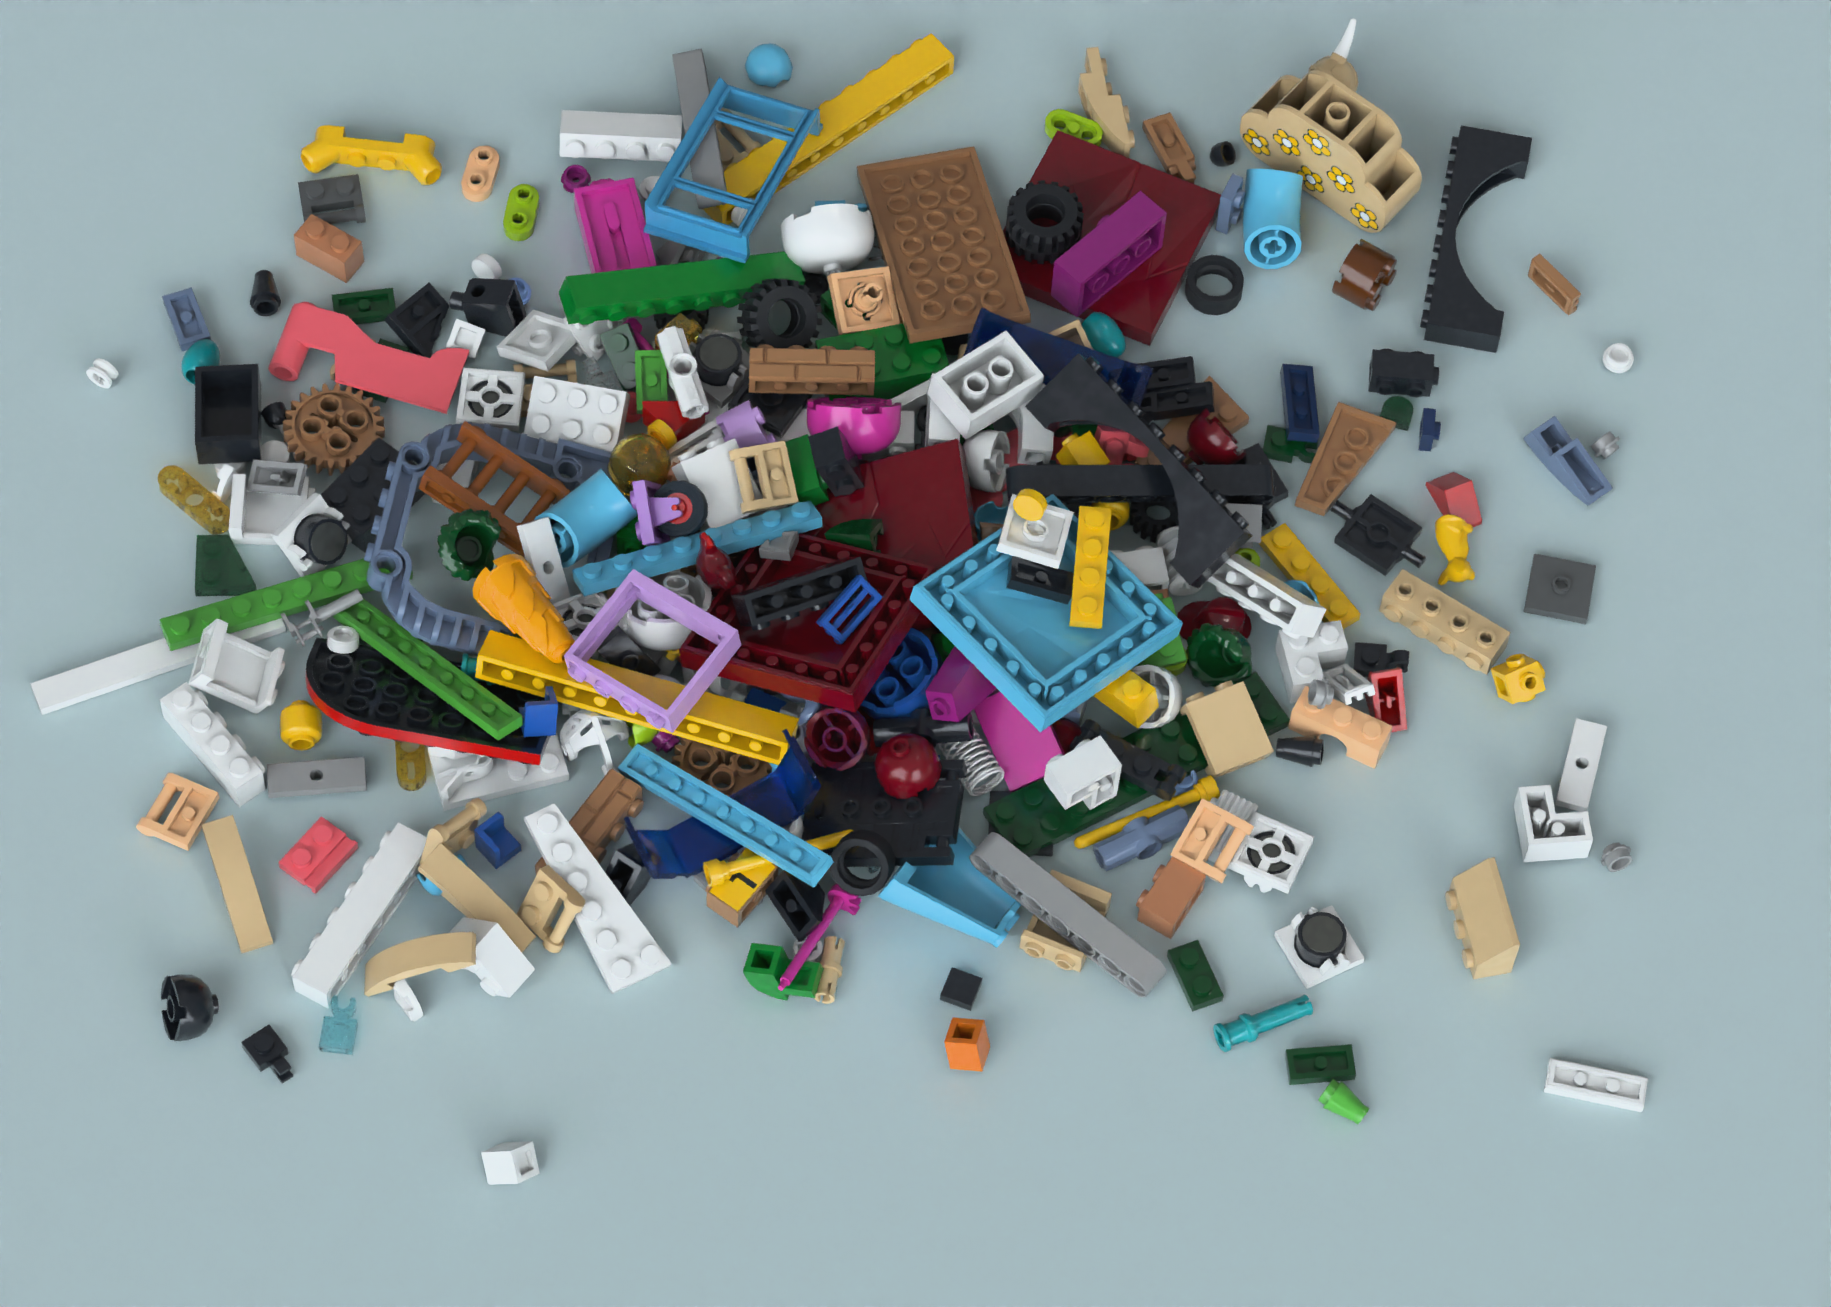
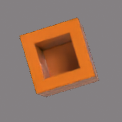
M952 1017L944 1041L950 1069L982 1072L990 1050L985 1021Z

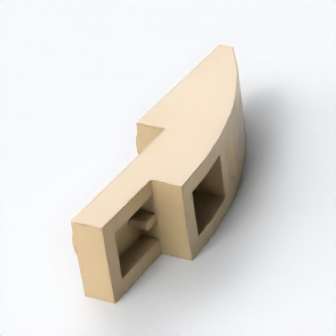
M1086 48V73H1080L1078 86L1081 104L1087 118L1097 122L1102 128V141L1112 152L1129 158L1130 148L1135 147L1133 130H1128L1127 123H1129L1128 106H1123L1120 94L1112 95L1111 83H1106L1105 76H1107L1106 59L1100 57L1099 48Z

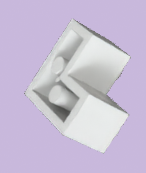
M1341 620L1320 623L1314 637L1300 635L1299 639H1296L1279 630L1275 650L1289 702H1297L1305 686L1310 687L1314 679L1322 681L1324 678L1322 669L1334 668L1345 664L1348 645Z
M1100 735L1093 740H1083L1074 750L1065 755L1058 754L1051 758L1045 768L1044 781L1065 810L1082 800L1091 810L1117 796L1122 764Z
M1551 785L1519 787L1513 806L1523 862L1587 858L1593 842L1588 811L1556 814Z
M463 917L449 932H473L476 934V965L462 969L476 973L481 979V987L492 996L499 995L510 998L535 970L496 922Z

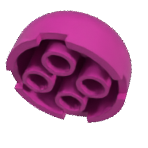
M820 397L807 400V428L810 435L812 436L838 426L853 452L857 454L858 459H862V454L876 453L884 450L894 442L899 433L901 402L892 405V400L870 397L835 398L833 401H829L828 397Z

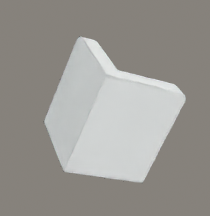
M533 1141L504 1142L481 1152L487 1182L490 1185L518 1184L540 1174Z

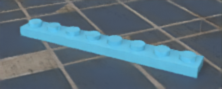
M806 501L798 502L779 510L767 511L748 519H739L717 528H708L703 532L713 539L716 547L722 549L728 555L762 545L768 539L770 542L781 537L783 532L798 531V534L821 528L823 523L822 516L812 502ZM703 532L686 537H678L658 545H650L631 553L619 554L614 558L600 562L588 563L583 567L572 569L573 580L585 597L619 587L632 569L650 578L694 565L700 550L699 535Z
M636 744L618 766V770L623 776L812 887L816 886L834 863L830 855L639 744Z

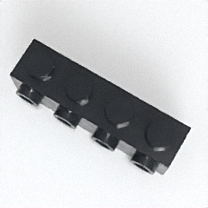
M846 557L731 595L740 626L752 627V630L755 631L771 626L770 621L780 617L782 621L799 617V611L810 608L811 611L830 606L828 601L836 599L856 575H862L866 581L867 577L861 557ZM860 585L848 600L853 599L863 587Z

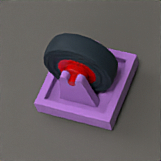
M647 480L632 482L633 490L630 491V500L633 509H637L639 522L635 523V530L638 540H642L643 545L650 546L671 541L670 536L686 537L695 534L704 525L708 516V503L704 493L696 485L687 481H671L662 486Z

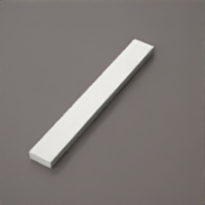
M282 618L230 634L249 643H254L286 632V628ZM162 638L30 683L41 715L190 665L195 662L200 643L170 651L166 639Z

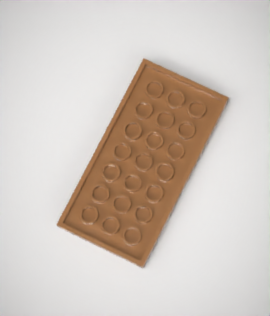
M974 146L857 166V177L867 209L872 215L873 228L885 266H889L894 295L909 343L1031 323V313Z

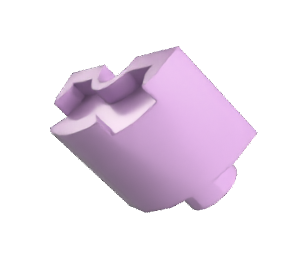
M749 400L716 417L717 425L721 427L725 435L723 437L724 441L727 442L735 438L739 448L778 442L773 433L766 434L762 427V424L766 423L764 415L758 406L753 408Z

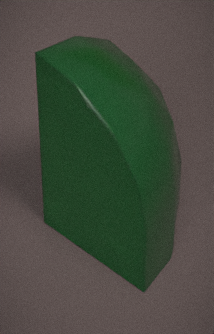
M882 519L850 520L830 528L824 535L826 540L881 553V550L876 549L878 535H884Z

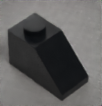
M631 843L615 851L605 873L630 906L647 886L659 859L637 844Z
M783 870L765 890L798 942H802L822 921L825 892L819 883L812 887Z

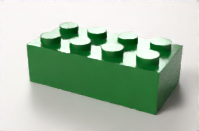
M904 324L815 340V349L823 346H833L837 350H850L853 347L861 346L867 350H875L874 395L824 394L825 397L829 398V401H833L835 398L870 397L890 400L929 380L932 373L935 374L949 366L942 338L909 343Z

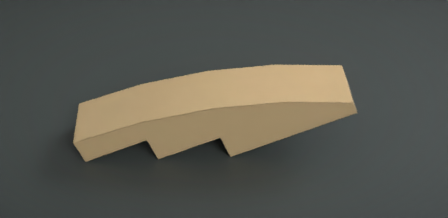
M231 815L201 824L241 954L273 944L234 816Z
M441 843L419 866L418 871L443 891L441 896L467 918L498 923L521 952L535 939L534 933L516 913L468 866Z

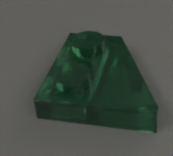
M197 535L196 597L239 596L257 590L252 576L229 535Z

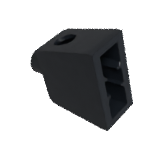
M472 278L469 280L465 293L453 291L450 296V308L464 311L468 323L485 329V332L505 337L527 315L515 280Z

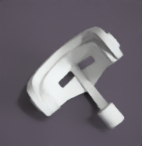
M581 709L565 722L560 731L563 755L566 756L568 761H572L578 758V752L583 748L599 744L604 760V765L601 769L604 775H606L610 769L616 771L606 741L615 735H618L620 741L628 739L629 729L624 720ZM598 720L609 721L611 725H601ZM592 723L593 727L585 735L581 736L580 732Z

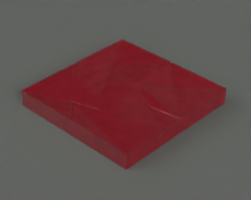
M1057 130L1029 183L1033 182L1034 185H1037L1038 181L1045 180V184H1051L1054 181L1058 182L1059 187L1064 185L1069 187L1070 194L1076 193L1078 202L1082 203V213H1084L1081 239L1096 228L1098 222L1105 215L1113 214L1139 191H1142L1167 213L1162 248L1078 316L1085 320L1093 312H1102L1116 322L1123 336L1150 346L1187 276V271L1194 262L1218 216L1221 194ZM1036 218L1031 221L1041 227H1051L1058 224L1049 218ZM1005 226L1003 233L1024 296L1073 315L1051 296L1054 263L1050 264L1049 261H1044V264H1037V260L1034 259L1031 262L1026 261L1023 254L1018 256L1014 252L1015 247L1010 248L1008 244Z
M958 439L861 464L860 469L865 487L855 490L852 494L837 497L827 488L829 501L815 506L822 516L823 527L802 533L826 539L824 533L840 523L856 519H882L884 535H878L876 549H880L882 554L934 566L939 570L978 544L964 448ZM921 612L911 628L922 631L936 626Z
M802 533L798 534L799 542L791 561L760 558L759 548L761 545L749 548L735 568L736 586L730 590L721 588L706 611L737 629L741 642L740 648L718 674V677L856 712L921 613L909 600L913 587L936 572L937 567ZM846 557H861L868 583L883 597L842 644H837L831 635L829 636L825 629L816 623L828 607L816 611H811L810 608L799 611V617L782 621L780 617L771 620V626L753 631L752 627L740 626L731 595ZM869 593L837 628L839 632L842 631L870 599L871 595ZM835 599L828 601L829 605H831L835 601ZM852 599L846 601L829 621L830 623L835 620ZM691 631L679 648L682 667L698 671L718 645Z

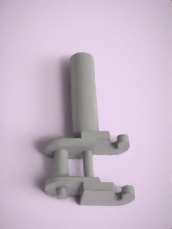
M356 589L314 611L309 600H306L304 602L310 611L309 619L296 626L294 623L290 624L284 612L280 615L292 637H298L295 639L296 643L301 642L304 647V641L317 634L323 637L321 631L324 628L323 626L318 627L317 624L357 604L363 598L359 590ZM310 623L313 624L314 629L300 635L299 629Z

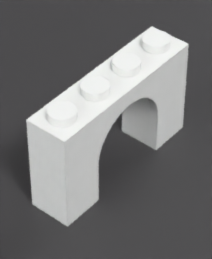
M1042 383V386H1041V390L1046 386V385L1043 384V383ZM927 392L925 447L958 439L960 442L959 431L929 397ZM1029 400L1008 413L1018 429L1017 463L1036 465L1037 462L1043 461L1044 464H1049L1053 453L1054 432L1045 429L1025 407L1031 401Z

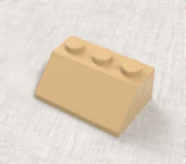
M1492 857L1452 878L1449 891L1445 893L1447 907L1449 910L1454 911L1456 918L1454 920L1456 938L1462 939L1463 963L1466 969L1470 968L1473 979L1511 973L1520 947L1495 857Z

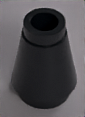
M260 270L255 274L250 305L256 314L271 316L277 312L281 299L273 274L268 270Z
M1316 735L1278 738L1276 757L1313 767L1314 764H1322L1324 752L1323 739H1316Z

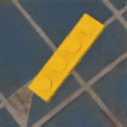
M1079 507L1069 623L1071 627L1102 629L1112 508Z
M1286 523L1261 537L1259 545L1288 580L1304 581L1314 591L1319 605L1326 608L1322 618L1324 623L1341 620L1342 627L1345 629L1359 620L1361 613Z

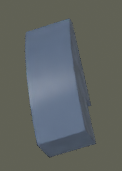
M1555 416L1523 438L1546 468L1587 506L1613 489L1579 439L1576 438L1572 441Z

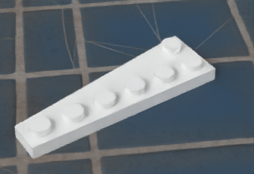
M555 803L526 816L524 821L546 865H549L585 899L582 911L576 913L574 920L611 993L614 994L670 967L671 962Z

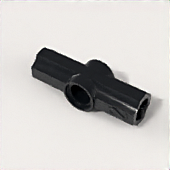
M920 708L912 711L910 717L873 720L874 743L876 747H881L889 738L901 733H913L922 736L934 748L937 743L971 741L974 737L973 718L970 712L960 722L932 720L930 709Z

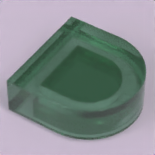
M1390 397L1384 402L1380 417L1396 422L1395 428L1408 431L1413 415V405L1404 397Z

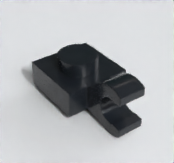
M1355 642L1353 669L1363 677H1368L1369 672L1401 668L1402 673L1408 671L1409 651L1395 650L1387 653L1386 644Z
M269 1024L241 1042L242 1048L260 1072L270 1067L281 1083L293 1077L290 1071L292 1068L284 1058L289 1054L288 1048Z

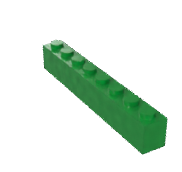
M785 251L750 255L745 264L728 258L566 276L558 293L568 324L580 323L588 325L595 321H619L623 318L634 316L646 318L653 314L667 313L672 315L693 309L704 311L710 307L719 306L731 308L739 303L744 304L746 302L743 298L745 292H753L751 286L755 283L762 284V280L774 278L798 281L799 284L804 285L805 278L801 267L796 265L787 256Z

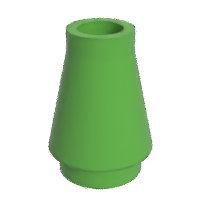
M1334 1079L1331 1080L1318 1099L1319 1102L1324 1104V1109L1352 1120L1356 1124L1361 1122L1370 1109L1358 1099L1343 1081L1339 1083Z

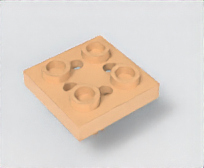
M889 266L833 273L827 277L839 335L900 324ZM846 300H848V301H847V304H848V305H851V304H852V307H851V308H848V307L845 305V301H846ZM863 313H867L865 318H869L868 321L863 319Z

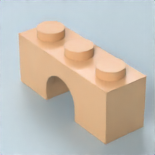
M1305 686L1292 709L1288 729L1303 736L1316 735V739H1319L1321 734L1334 736L1346 746V756L1375 769L1389 743L1393 726L1349 705H1345L1334 698L1330 705L1326 704L1323 709H1318L1317 706L1308 703L1309 687Z

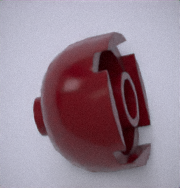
M1205 408L1190 423L1187 430V442L1192 449L1188 452V455L1197 465L1237 464L1247 455L1245 450L1242 449L1240 452L1236 450L1238 448L1236 445L1238 441L1216 416L1210 420L1207 417L1210 415V410Z
M827 706L817 711L807 722L804 744L809 756L818 765L824 768L828 766L837 770H845L854 766L865 755L871 740L870 727L865 717L858 710L851 712Z
M901 733L892 736L882 744L876 755L875 770L879 783L888 795L898 799L918 797L917 792L925 788L929 791L935 786L941 775L942 766L935 748L926 738L913 733Z

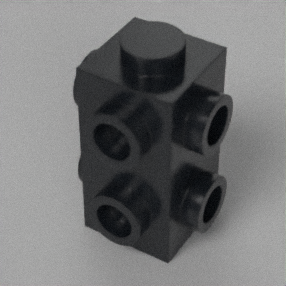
M1391 349L1372 350L1369 364L1368 392H1377L1381 395L1401 394L1414 398L1430 397L1432 385H1438L1439 367H1434V354H1425L1420 351L1399 352Z

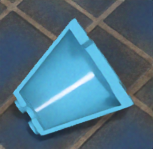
M960 828L958 829L957 843L949 844L955 855L953 865L911 866L908 862H905L903 866L897 869L878 895V897L886 902L990 943L995 948L1002 943L1008 935L1007 931L1020 918L1016 911L1021 904L972 865L969 856L977 847Z

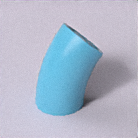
M1247 169L1245 180L1246 193L1243 204V244L1247 259L1255 266L1264 269H1278L1292 263L1301 252L1300 209L1302 175L1272 169Z
M600 468L573 491L536 516L534 520L549 517L562 567L568 568L612 537L637 517L638 514L637 510L633 509L629 500Z

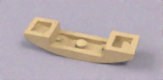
M455 932L425 936L405 941L381 951L365 964L364 995L369 997L392 990L396 981L439 968L449 973L476 965V934L473 932Z

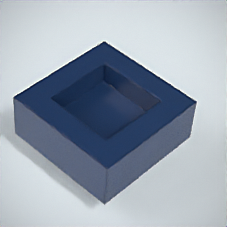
M1423 408L1419 430L1418 450L1431 452L1433 440H1439L1441 422L1435 421L1436 409Z

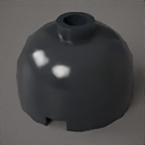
M181 974L164 978L161 1000L167 999V1010H162V1019L168 1038L174 1040V1042L186 1041L197 1038L207 1032L213 1021V1015L217 1014L219 1010L216 994H211L209 987L200 978L193 975Z

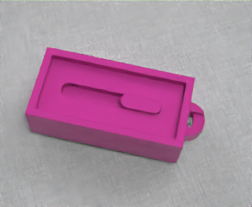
M610 178L593 181L590 186L574 188L575 212L591 273L657 266L649 234L644 233L646 223L634 178L617 181Z

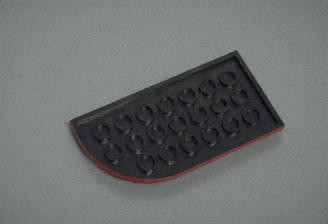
M317 637L307 659L305 681L306 688L313 702L328 717L345 727L358 731L361 735H373L398 742L405 741L422 744L427 747L455 750L460 753H473L494 759L501 758L518 761L523 764L540 765L550 736L523 737L521 727L498 741L373 647L359 645L358 649L352 653L340 654L331 651L327 647V639ZM449 661L461 670L462 663ZM476 681L517 712L518 708L525 707L526 702L545 700L544 697L499 684L487 686L486 682ZM558 702V713L562 705L561 702Z

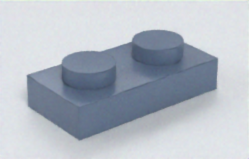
M1233 173L1221 194L1216 231L1224 234L1228 233L1232 224H1238L1243 212V208H1240L1246 193V191L1242 190L1243 177Z
M192 287L162 296L163 304L182 352L188 350L195 342L201 339L211 340Z

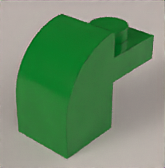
M751 943L743 973L751 986L768 996L781 1000H788L789 995L815 998L823 967L818 962L805 961L791 984L786 986L783 991H780L778 989L780 978L793 959L788 958L782 946Z

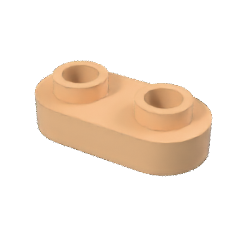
M479 146L471 151L461 181L462 193L466 199L480 202L486 200L491 195L500 167L499 154L494 148ZM478 181V182H481V183H479V184H473L472 182Z

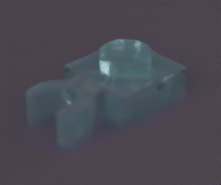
M334 995L330 1002L334 1017L324 1016L319 1050L320 1052L353 1055L358 1022L357 1019L350 1018L356 1013V1000L351 997L349 1006L342 1009L338 1007V996Z

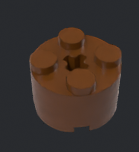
M1360 239V245L1356 243L1339 270L1343 278L1341 283L1335 280L1332 292L1364 310L1374 311L1382 297L1379 294L1384 285L1389 286L1396 275L1397 270L1394 267L1397 260L1388 252Z

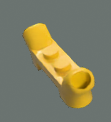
M323 125L316 129L315 140L301 150L302 162L311 173H319L333 163H339L354 167L367 166L383 170L410 171L421 185H430L439 179L442 171L441 163L433 156L436 146L435 142L427 136L405 133L403 143L350 138L346 137L345 127Z

